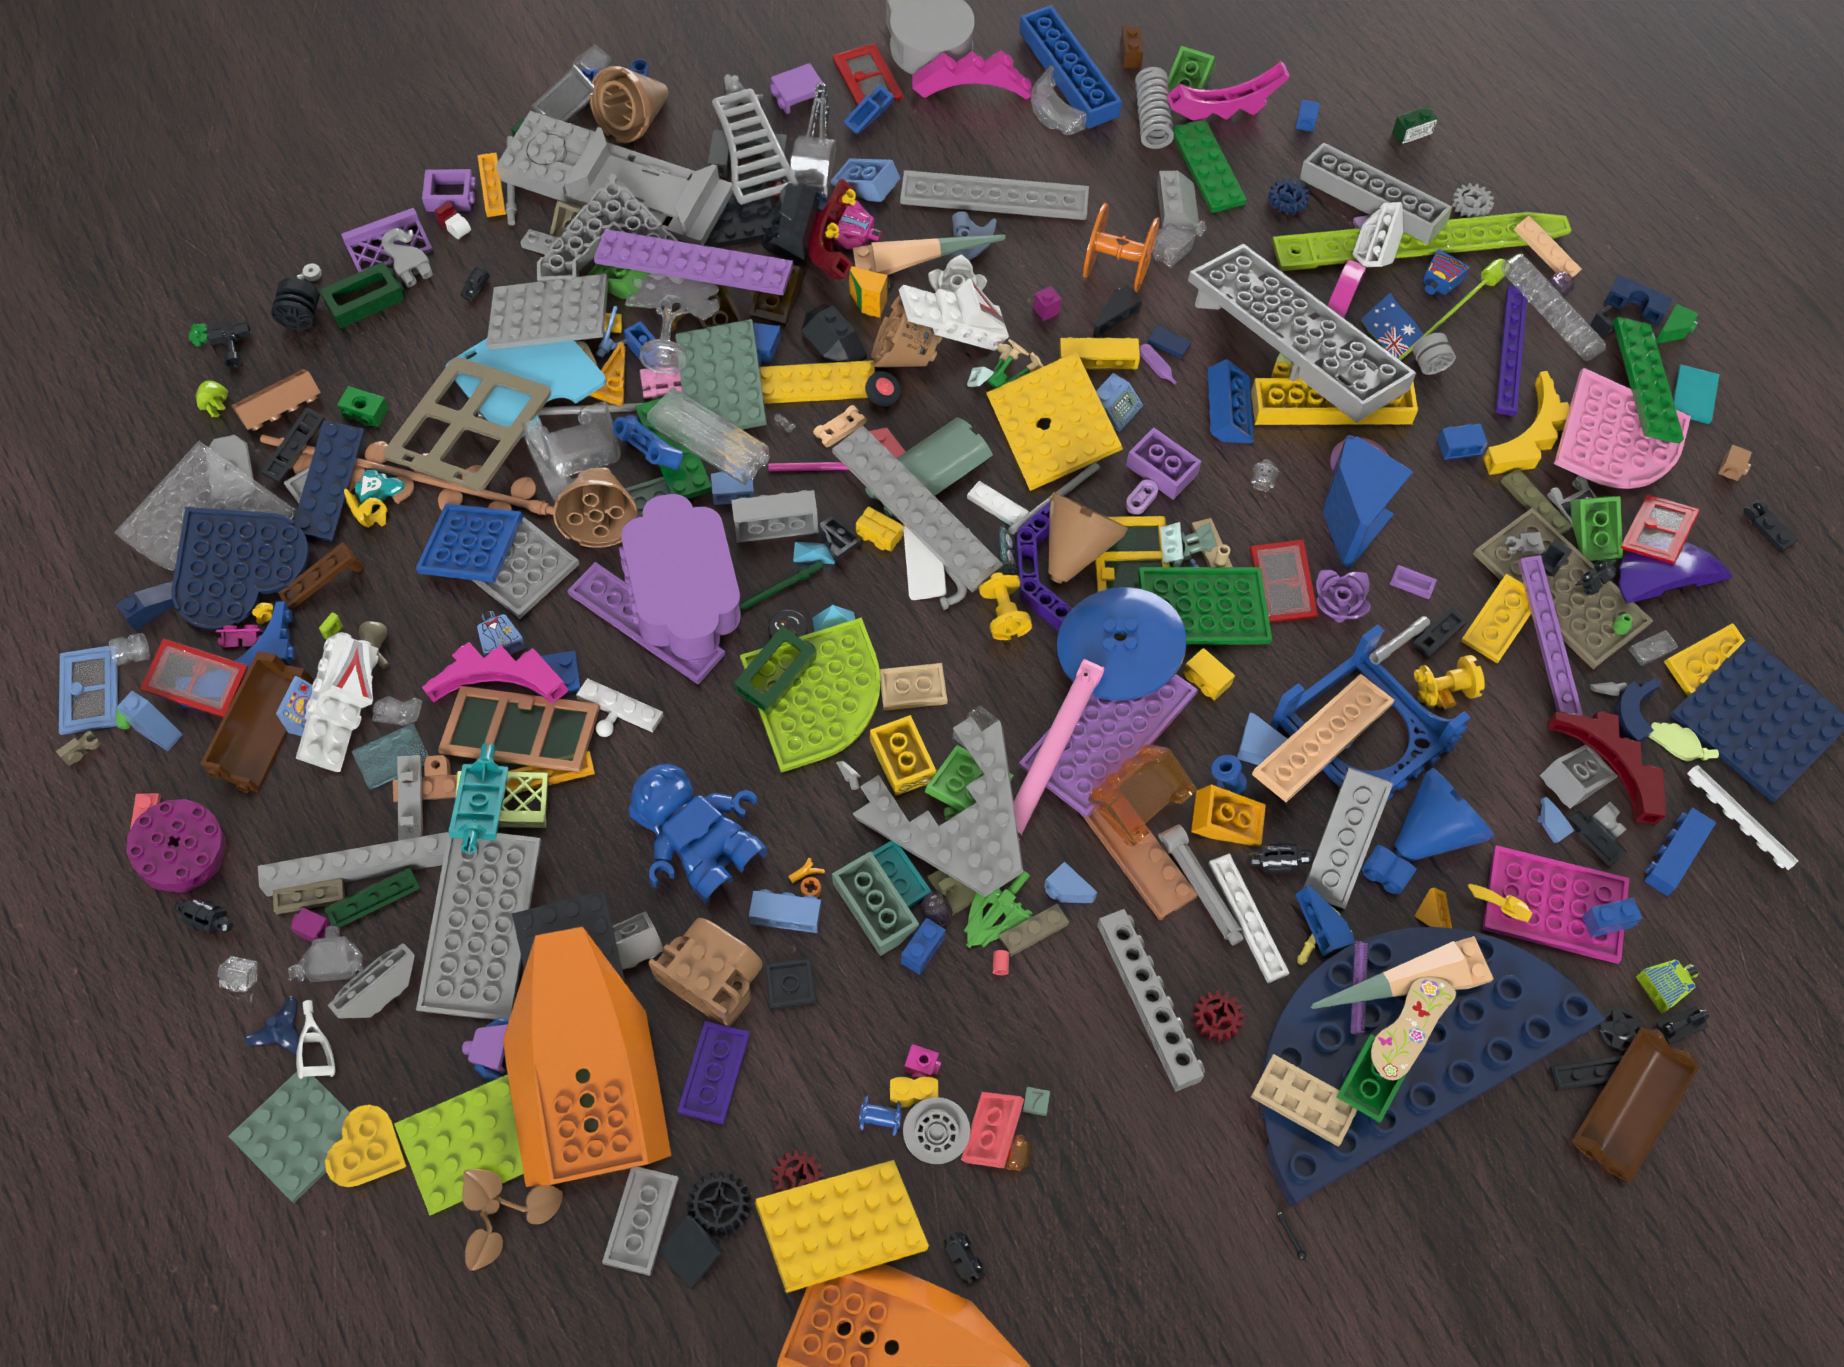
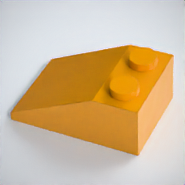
M1209 785L1196 791L1191 832L1210 839L1259 847L1262 843L1266 805L1220 787Z

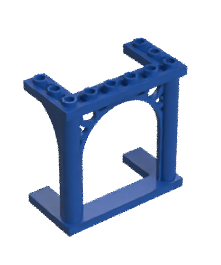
M1376 625L1362 636L1350 659L1304 692L1305 689L1298 683L1283 694L1271 725L1276 730L1282 727L1292 736L1305 724L1297 714L1354 671L1358 670L1364 677L1394 699L1392 705L1401 714L1408 728L1409 743L1406 753L1396 764L1382 770L1367 771L1357 769L1344 763L1337 756L1322 770L1339 788L1342 786L1348 767L1392 782L1393 785L1387 798L1388 801L1394 795L1392 792L1396 789L1401 791L1409 784L1408 780L1414 777L1416 779L1425 771L1424 767L1428 764L1433 766L1439 761L1442 753L1448 754L1456 747L1455 743L1461 739V734L1468 728L1466 724L1471 717L1465 711L1454 719H1445L1434 715L1419 704L1380 663L1377 665L1373 664L1369 659V655L1374 652L1384 631L1379 625ZM1415 728L1418 729V734L1414 732ZM1425 740L1428 742L1429 747L1419 748L1414 744V741ZM1412 752L1418 753L1414 758L1411 756Z

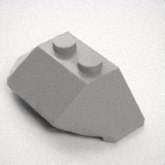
M404 943L382 954L345 984L334 1000L328 1004V1007L338 1018L372 1017L408 987L415 955Z

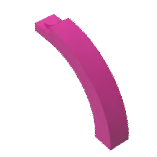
M1351 260L1347 261L1328 304V307L1342 318H1345L1354 294L1366 271V267Z

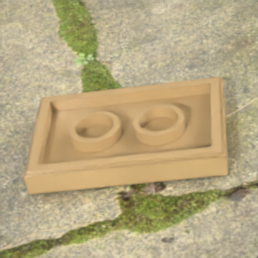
M942 663L879 669L883 711L947 704Z

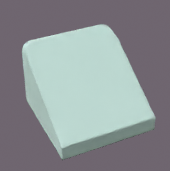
M985 367L973 368L967 386H980L994 372Z

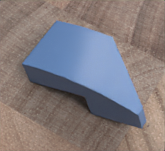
M1543 797L1540 801L1542 804L1541 816H1538L1537 822H1542L1553 843H1557L1572 833L1574 829L1560 810L1547 797Z

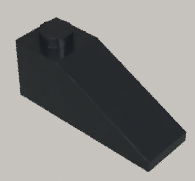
M1128 285L1118 288L1110 297L1095 323L1094 338H1098L1140 312L1142 299Z

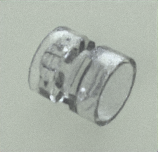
M143 633L129 635L128 639L125 637L110 639V653L116 666L130 664L132 660L135 662L149 660V645Z

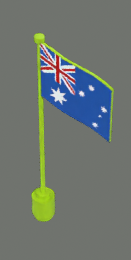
M1504 259L1494 260L1481 272L1482 282L1425 334L1422 333L1415 321L1397 304L1391 292L1361 318V322L1367 332L1386 351L1401 361L1412 351L1414 345L1420 339L1430 335L1483 285H1496L1507 275L1509 264Z

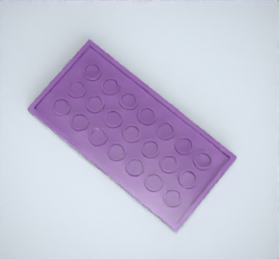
M1175 674L1167 684L1157 691L1137 699L1107 700L1091 695L1046 787L1085 818H1088L1197 694L1198 689ZM1049 730L1019 762V767L1027 773Z

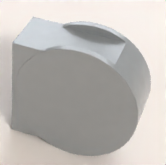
M886 0V24L891 35V55L896 64L904 71L913 75L943 53L953 58L955 62H958L973 51L975 19L971 8L964 0Z

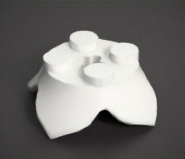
M962 254L953 258L947 264L944 271L936 269L928 274L930 284L935 291L942 289L955 293L968 278L972 279L981 291L987 283L984 276L980 274L974 275L973 266Z

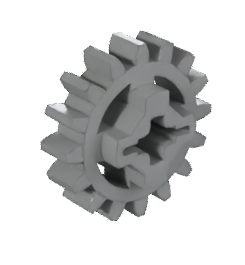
M1469 183L1467 187L1462 185L1461 188L1456 189L1452 198V206L1456 207L1455 212H1461V217L1464 215L1467 218L1489 215L1494 205V197L1490 196V191H1484L1486 187L1479 188L1478 184L1474 187Z

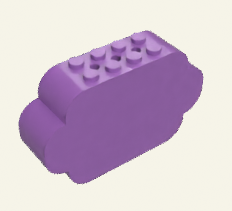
M678 494L654 497L645 504L643 517L629 521L623 527L621 533L623 547L619 548L620 560L625 575L624 579L628 589L634 625H639L641 636L651 645H669L676 656L686 660L704 658L716 651L720 643V636L734 631L739 625L741 618L739 609L740 592L722 519L711 508H693L687 498Z

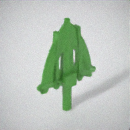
M1024 871L1020 874L1008 890L1005 889L1003 892L998 888L986 897L976 892L971 904L968 924L963 930L967 932L966 946L968 948L980 944L984 948L989 942L999 939L1000 934L1032 918L1031 915L1033 913L1031 911L1022 909L1020 902H1014L1016 898L1014 895L1030 877L1027 872ZM987 903H992L991 908L982 917L983 908ZM1004 912L1006 917L1004 921L999 925L992 926Z

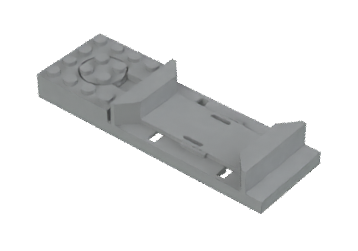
M533 111L529 112L496 165L500 180L560 201H569L583 207L590 202V198L600 186L603 187L608 181L610 174L613 173L619 182L626 186L661 224H663L667 216L673 217L669 226H662L677 240L704 246L733 194V183L719 179L717 165L713 164L698 171H693L607 143L600 127L596 131H591Z
M1245 244L1190 271L1188 281L1199 289L1195 302L1197 308L1217 310L1224 308L1291 360L1290 381L1293 382L1300 378L1356 423L1410 390L1416 372ZM1267 275L1268 277L1264 279V282L1259 280V278ZM1315 313L1320 315V317H1318L1315 320H1312L1310 318V316Z

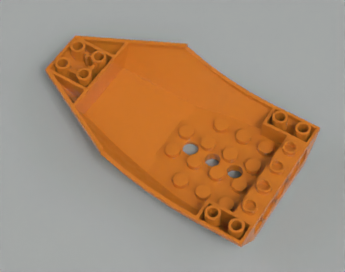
M583 927L536 935L503 1038L526 1187L567 1182L646 1165L670 1157L671 1151L645 1009ZM584 1068L590 1072V1079L586 1083H580L576 1080V1072L579 1069ZM589 1093L594 1097L592 1106L583 1107L580 1104V1097L583 1094ZM588 1118H595L598 1121V1128L593 1132H589L584 1128V1122Z
M880 1264L807 1286L777 1363V1367H1031L973 1302L886 1264ZM844 1322L850 1323V1333L846 1336L839 1335V1326ZM867 1331H872L875 1335L874 1341L869 1345L863 1344L861 1341L862 1335ZM890 1340H895L899 1344V1350L895 1355H888L885 1352V1345Z

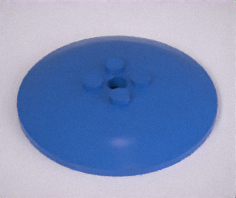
M1111 588L1088 596L1071 609L1062 622L1058 633L1057 652L1061 667L1072 682H1074L1078 669L1084 659L1105 668L1097 687L1092 693L1093 696L1107 700H1131L1157 691L1173 678L1185 656L1186 633L1180 616L1163 598L1137 588ZM1118 635H1125L1126 639L1123 641H1117L1115 637Z

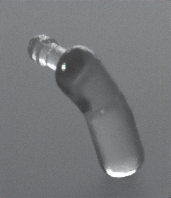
M776 414L774 416V420L780 423L786 432H792L796 427L795 424H790L782 415Z

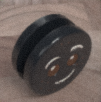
M780 611L769 621L768 631L770 640L782 626L787 630L792 629L799 637L808 634L806 619L797 611Z

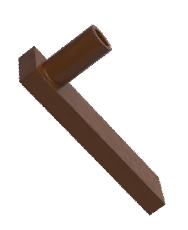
M342 542L293 580L286 588L279 591L278 594L282 601L286 603L288 609L293 610L344 569L349 568L354 572H360L364 566L363 562L355 558L348 544Z

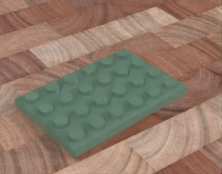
M749 319L676 334L685 421L691 438L696 439L767 425L753 320Z

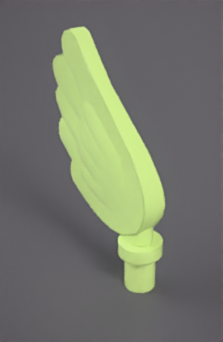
M1654 722L1651 725L1654 731L1649 738L1684 761H1693L1696 758L1708 760V758H1718L1719 756L1717 749L1708 750L1707 748H1702L1698 737L1689 728H1682L1676 723L1660 724Z

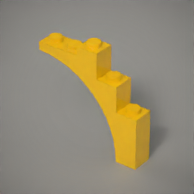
M1548 371L1540 372L1534 383L1537 391L1538 410L1532 426L1519 437L1507 443L1488 448L1483 459L1489 475L1513 472L1516 469H1535L1541 459L1540 450L1552 449L1558 438L1557 431L1564 430L1570 407L1568 402L1560 403V397L1556 394L1553 379L1550 378Z

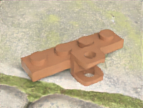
M443 755L426 757L424 763L425 777H422V801L456 798L458 775H451L449 759ZM398 779L393 780V802L395 803L398 802ZM405 780V781H404V783L414 782V781H409V780Z

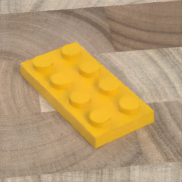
M1506 574L1463 636L1461 642L1498 663L1531 615L1524 584Z

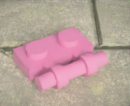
M679 365L640 370L642 388L645 390L643 391L644 399L652 398L653 400L658 399L660 396L673 395L675 397L676 394H682V387L678 386L681 385Z

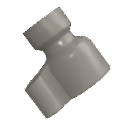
M1611 802L1607 803L1592 816L1615 839L1627 830L1621 823L1616 822L1620 811Z

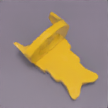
M344 489L347 504L360 524L365 527H371L374 522H377L381 527L386 525L387 507L381 500L369 498L360 504L356 495H352L348 489ZM374 504L380 505V508L371 514L372 506Z

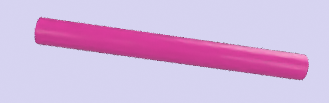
M842 462L768 464L769 472L849 470Z

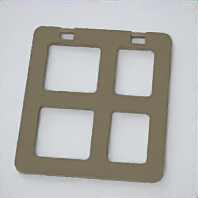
M454 358L449 362L384 449L383 455L386 460L396 464L408 466L416 471L450 483L462 485V487L473 491H482L489 484L550 398L551 390L546 385L464 358ZM463 373L482 380L461 410L457 411L437 404L459 374ZM497 386H503L532 396L510 427L475 417ZM427 417L450 424L428 455L404 449ZM465 430L500 441L477 473L442 462ZM409 456L414 459L412 460V462H409L405 460L406 457ZM458 474L465 476L463 480L457 479L456 477L458 476Z

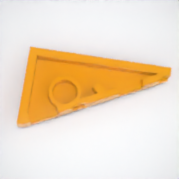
M623 342L618 344L601 369V372L605 375L606 384L589 395L619 407L624 406L626 347Z

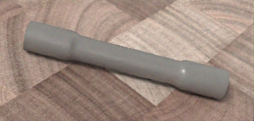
M1425 616L1420 617L1402 633L1369 655L1370 661L1376 665L1381 663L1400 646L1430 626V620Z

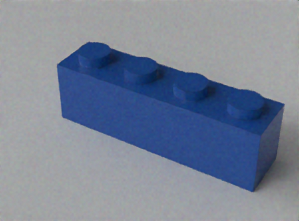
M1691 808L1687 814L1681 813L1675 822L1678 824L1676 830L1672 828L1665 838L1668 840L1666 846L1662 845L1656 852L1655 856L1658 859L1656 862L1652 861L1645 870L1648 875L1644 882L1666 896H1669L1676 889L1716 824L1715 821L1694 808Z

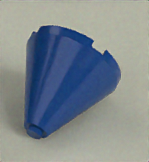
M1432 768L1424 776L1394 844L1397 848L1394 853L1398 857L1411 862L1486 842L1494 834L1467 801L1454 790V787L1436 769Z

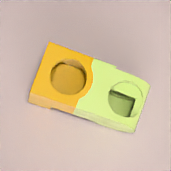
M1281 352L1277 358L1271 378H1290L1291 360Z

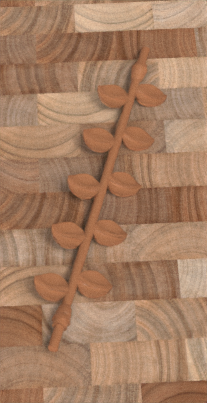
M262 435L260 438L261 443L278 447L284 440L283 437L279 439L267 435ZM384 441L374 442L368 446L365 452L366 460L357 459L349 487V492L355 488L356 483L362 480L363 472H365L364 468L398 476L395 478L405 483L404 490L391 496L397 504L413 493L414 482L412 480L446 488L441 491L438 497L441 511L445 504L462 505V493L495 500L488 506V508L512 511L511 505L527 508L529 511L540 516L553 515L554 507L550 506L549 503H545V501L530 500L536 493L535 483L530 477H522L516 480L511 487L512 496L488 490L473 491L462 487V485L450 483L416 470L412 472L383 465L387 461L383 455V451L387 447V443ZM307 446L294 464L293 469L296 475L310 467L315 447ZM474 465L466 470L477 473L482 466Z

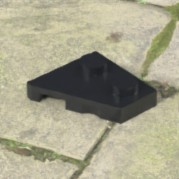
M834 515L819 524L818 531L835 562L862 544L863 538Z

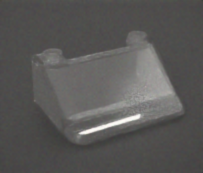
M606 401L582 408L578 415L581 425L552 433H544L540 418L522 423L525 436L553 476H568L614 463L620 459L621 450L617 436L613 432V422Z

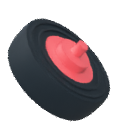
M884 371L873 373L865 384V391L869 399L882 407L894 404L901 393L897 379Z

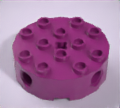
M186 799L166 800L149 807L135 820L127 835L126 853L133 869L151 888L167 892H188L207 883L219 871L226 850V838L216 817L202 804Z

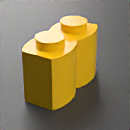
M897 1077L890 1080V1104L897 1107V1103L900 1102L901 1108L909 1107L925 1099L938 1097V1080L935 1078L921 1077L913 1080L907 1077Z

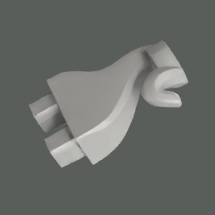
M399 228L392 229L382 237V245L385 252L394 260V270L398 280L410 288L417 283L415 275L420 273L423 279L431 277L432 270L429 260L420 249L396 245L398 241L403 243L412 241L413 231L409 230L408 234H406Z

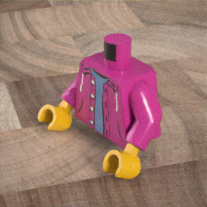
M852 189L847 190L846 194L842 197L844 203H850L851 205L847 206L838 226L835 223H831L826 231L828 238L834 237L835 244L841 245L845 249L866 246L869 239L879 242L882 236V231L874 229V218L857 200H854L856 194Z

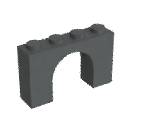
M713 130L708 166L717 165L719 177L728 178L731 161L728 142L724 130ZM732 131L733 137L751 133L743 131ZM775 134L786 157L788 149L787 135ZM767 136L737 144L736 150L741 151L770 141ZM774 149L760 153L764 158L776 156ZM780 162L763 167L764 174L783 169ZM780 177V178H777V179H774V180H770V181H776V180L782 181V180H783V177Z

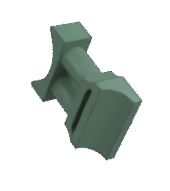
M1210 523L1200 526L1195 533L1185 535L1184 532L1181 533L1182 542L1185 543V551L1183 553L1185 561L1192 559L1191 554L1202 550L1203 552H1211L1217 546ZM1197 540L1200 541V543H1197V544H1194V545H1191V546L1188 545V543H1191V542H1194V541H1197Z

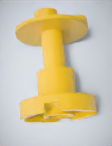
M995 573L991 575L990 580L979 586V592L982 597L997 599L999 605L996 608L997 618L990 623L992 636L997 640H1010L1011 635L1015 634L1020 637L1032 628L1030 615L1026 612L1018 611L1016 604L1011 602L1009 595L1020 587V579L1017 575Z
M1472 655L1460 657L1457 669L1447 671L1446 676L1434 678L1433 673L1427 666H1420L1419 669L1414 671V678L1418 682L1419 691H1417L1419 702H1425L1430 708L1435 707L1438 702V691L1448 688L1452 692L1462 690L1470 699L1482 696L1480 690H1484V675L1481 666L1476 667L1473 662L1477 661V659Z

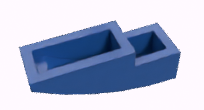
M879 85L870 96L867 95L843 123L855 134H859L894 102V96L882 85Z

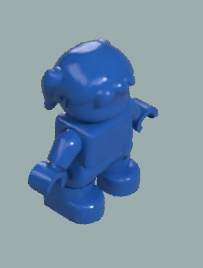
M659 764L646 770L632 787L628 811L632 819L658 836L654 842L655 863L649 870L651 885L654 888L658 886V879L655 875L660 871H665L668 873L669 878H674V869L669 863L672 862L673 853H675L681 861L693 892L708 907L712 892L724 881H733V877L725 869L730 862L742 873L745 865L754 855L759 853L763 859L766 857L767 848L756 836H752L736 822L723 817L721 814L731 813V810H734L738 817L745 819V809H742L739 804L744 801L752 805L756 804V795L751 791L744 790L737 793L734 799H731L732 796L719 793H712L706 797H694V790L690 780L681 768L672 764Z

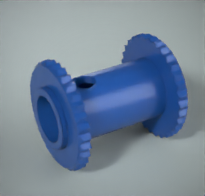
M1233 755L1218 757L1211 766L1212 775L1218 780L1217 787L1240 795L1247 787V779L1241 773L1242 764L1240 760Z
M865 1096L864 1102L861 1104L859 1129L863 1130L864 1123L893 1128L892 1135L895 1136L900 1126L901 1103H897L896 1109L867 1104L868 1096Z

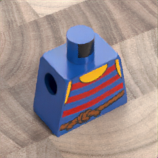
M1438 249L1423 279V283L1426 284V292L1433 295L1438 291L1446 295L1465 279L1470 267Z

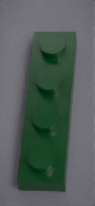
M408 867L324 907L334 929H338L420 889V886L411 868Z

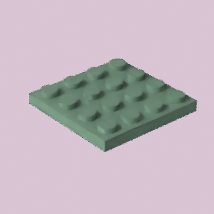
M296 1072L228 1137L291 1202L295 1203L326 1173L325 1160L328 1151L336 1142L343 1139L342 1126L350 1112L314 1076H306L301 1079Z

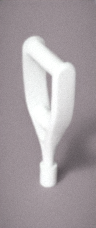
M306 1000L303 1002L306 1021L299 1039L296 1055L298 1077L301 1079L306 1076L330 1075V1077H333L335 1075V1064L331 1046L313 1019L312 1001ZM320 1042L324 1049L328 1066L303 1067V1043Z

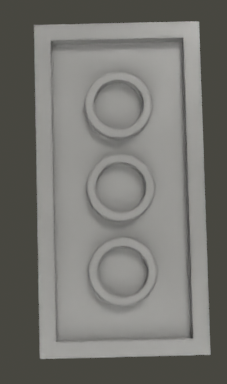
M641 1167L631 1168L602 1261L603 1264L651 1276L679 1177Z

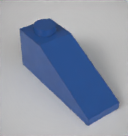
M1310 885L1295 894L1323 957L1338 953L1356 943L1347 922Z

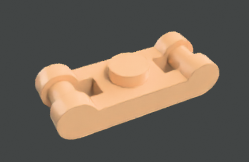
M851 405L836 418L816 427L813 433L817 438L822 439L825 447H830L864 425L867 419L864 415L858 413V409L854 405Z

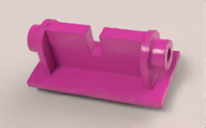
M245 625V629H237V626H223V630H216L217 633H221V637L218 638V645L223 646V648L239 647V639H242L243 647L253 646L261 637L260 633H264L265 630L259 629L258 625Z

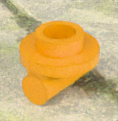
M1449 688L1438 691L1437 706L1439 708L1443 707L1446 710L1456 705Z

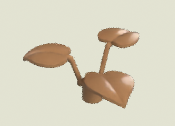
M482 1169L465 1170L463 1173V1203L470 1210H481L480 1216L484 1219L487 1226V1231L478 1229L468 1239L465 1249L467 1268L472 1271L492 1263L500 1255L503 1248V1239L499 1233L492 1232V1226L488 1218V1214H493L499 1209V1204L527 1212V1221L531 1224H542L551 1219L558 1211L563 1198L562 1191L553 1185H538L529 1192L526 1198L527 1206L523 1207L506 1201L501 1197H496L502 1190V1181L497 1174Z

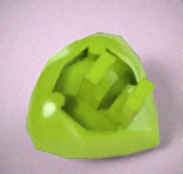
M208 380L201 383L196 392L197 406L200 410H207L212 417H219L220 414L217 410L225 409L223 402L228 396V390L215 381Z

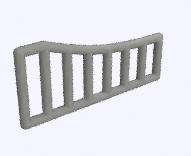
M746 89L713 99L712 104L720 119L729 146L733 192L738 203L745 204L779 194L788 183L798 186V182L753 89ZM749 97L751 103L723 110L721 106L722 104ZM755 110L757 114L755 117L730 124L727 120L728 117ZM761 123L764 128L737 137H733L732 134L734 130ZM767 136L770 141L741 151L736 150L737 144ZM772 149L775 151L776 156L738 166V159ZM779 162L783 168L739 181V174ZM787 176L789 181L788 183L744 196L740 190Z

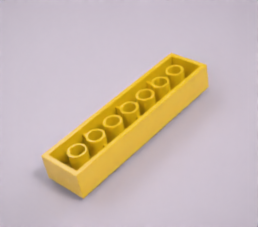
M1255 378L1251 391L1255 425L1412 424L1418 412L1413 382L1408 392L1357 423L1300 378L1293 382L1289 378Z

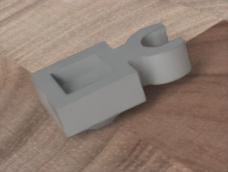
M1540 532L1519 534L1518 539L1508 537L1504 542L1514 546L1509 547L1507 554H1515L1521 550L1523 556L1543 554L1545 551Z

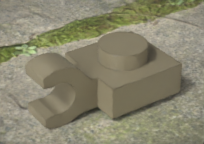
M88 731L79 740L76 738L72 739L56 752L70 766L80 761L88 753L86 749H96L101 745V742L97 738L90 742L95 735Z

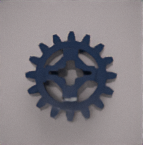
M1282 178L1281 183L1276 181L1275 185H1271L1268 198H1270L1269 204H1273V209L1278 208V213L1285 211L1286 215L1289 212L1295 215L1296 210L1301 213L1303 208L1307 207L1310 197L1308 195L1309 190L1304 189L1305 184L1299 185V180L1292 182V178L1289 181Z

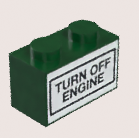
M1426 106L1397 116L1392 133L1402 145L1433 134L1438 118L1431 108Z

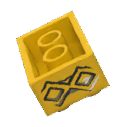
M911 715L870 730V742L895 796L929 784L936 774V769Z

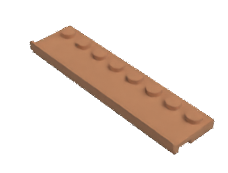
M1117 786L1113 788L1088 818L1084 817L1159 920L1164 919L1171 912L1180 909L1197 898L1198 894Z

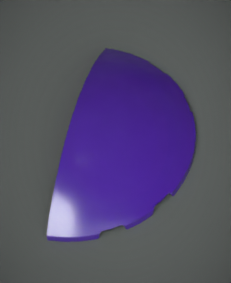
M1653 539L1641 544L1668 551L1673 539ZM1685 542L1675 564L1629 552L1620 564L1621 579L1618 585L1622 598L1627 604L1660 596L1665 590L1695 584L1698 587L1731 579L1733 576L1710 553Z

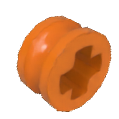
M814 877L805 878L801 883L802 896L810 895L818 898L821 894L820 882ZM810 884H813L816 891L813 890L812 893H808L806 886L809 887Z

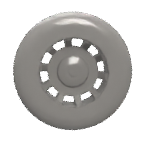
M939 1097L928 1098L917 1103L907 1114L903 1125V1136L906 1146L916 1158L930 1164H944L957 1158L966 1148L970 1138V1124L965 1112L955 1102ZM939 1114V1117H933V1115ZM943 1116L949 1118L948 1121L944 1120ZM929 1117V1120L925 1122L924 1119ZM952 1123L955 1126L953 1129L950 1128V1125ZM919 1125L923 1126L922 1130L918 1129Z

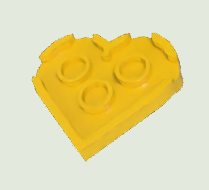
M372 1105L359 1106L349 1113L342 1126L343 1139L332 1146L325 1160L326 1172L330 1179L339 1186L345 1187L359 1186L406 1167L388 1114L380 1107Z

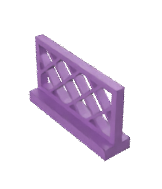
M414 208L341 234L358 273L363 271L360 267L363 260L371 262L370 267L381 263V261H378L381 253L388 255L382 243L379 248L372 246L371 243L376 239L382 240L384 234L392 229L399 228L408 234V228L417 225L418 230L416 234H413V240L410 245L401 243V241H398L396 245L414 247L417 240L426 244V247L420 249L424 254L433 251ZM357 246L364 247L361 254L353 252L352 248ZM368 249L377 252L374 259L365 256ZM389 257L388 261L384 262L387 268L394 265L392 257Z

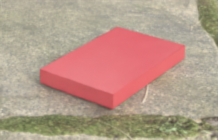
M982 1092L970 1128V1138L963 1151L961 1160L965 1163L1004 1168L1024 1099L1020 1096Z

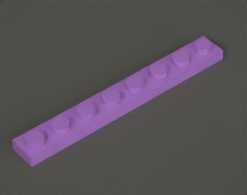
M1541 555L1520 558L1518 564L1557 712H1567L1571 715H1583Z

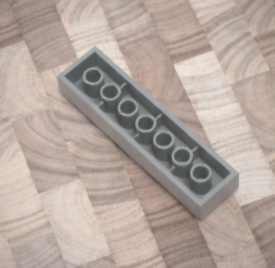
M1326 143L1319 146L1303 162L1301 180L1369 215L1378 211L1383 203L1402 202L1403 232L1426 244H1429L1448 223L1452 206Z

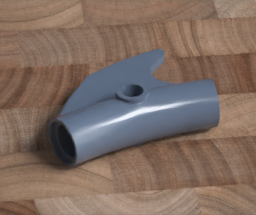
M957 212L952 216L953 238L994 235L996 219H992L984 227H979L971 221L966 212ZM991 243L951 253L949 261L961 254L970 261L988 248Z

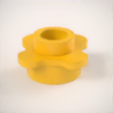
M260 603L253 609L252 614L256 616L258 624H264L271 620L273 615L272 604Z

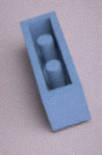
M766 889L753 891L749 921L750 924L817 933L822 909L821 900L810 895L797 897L788 892L775 894Z

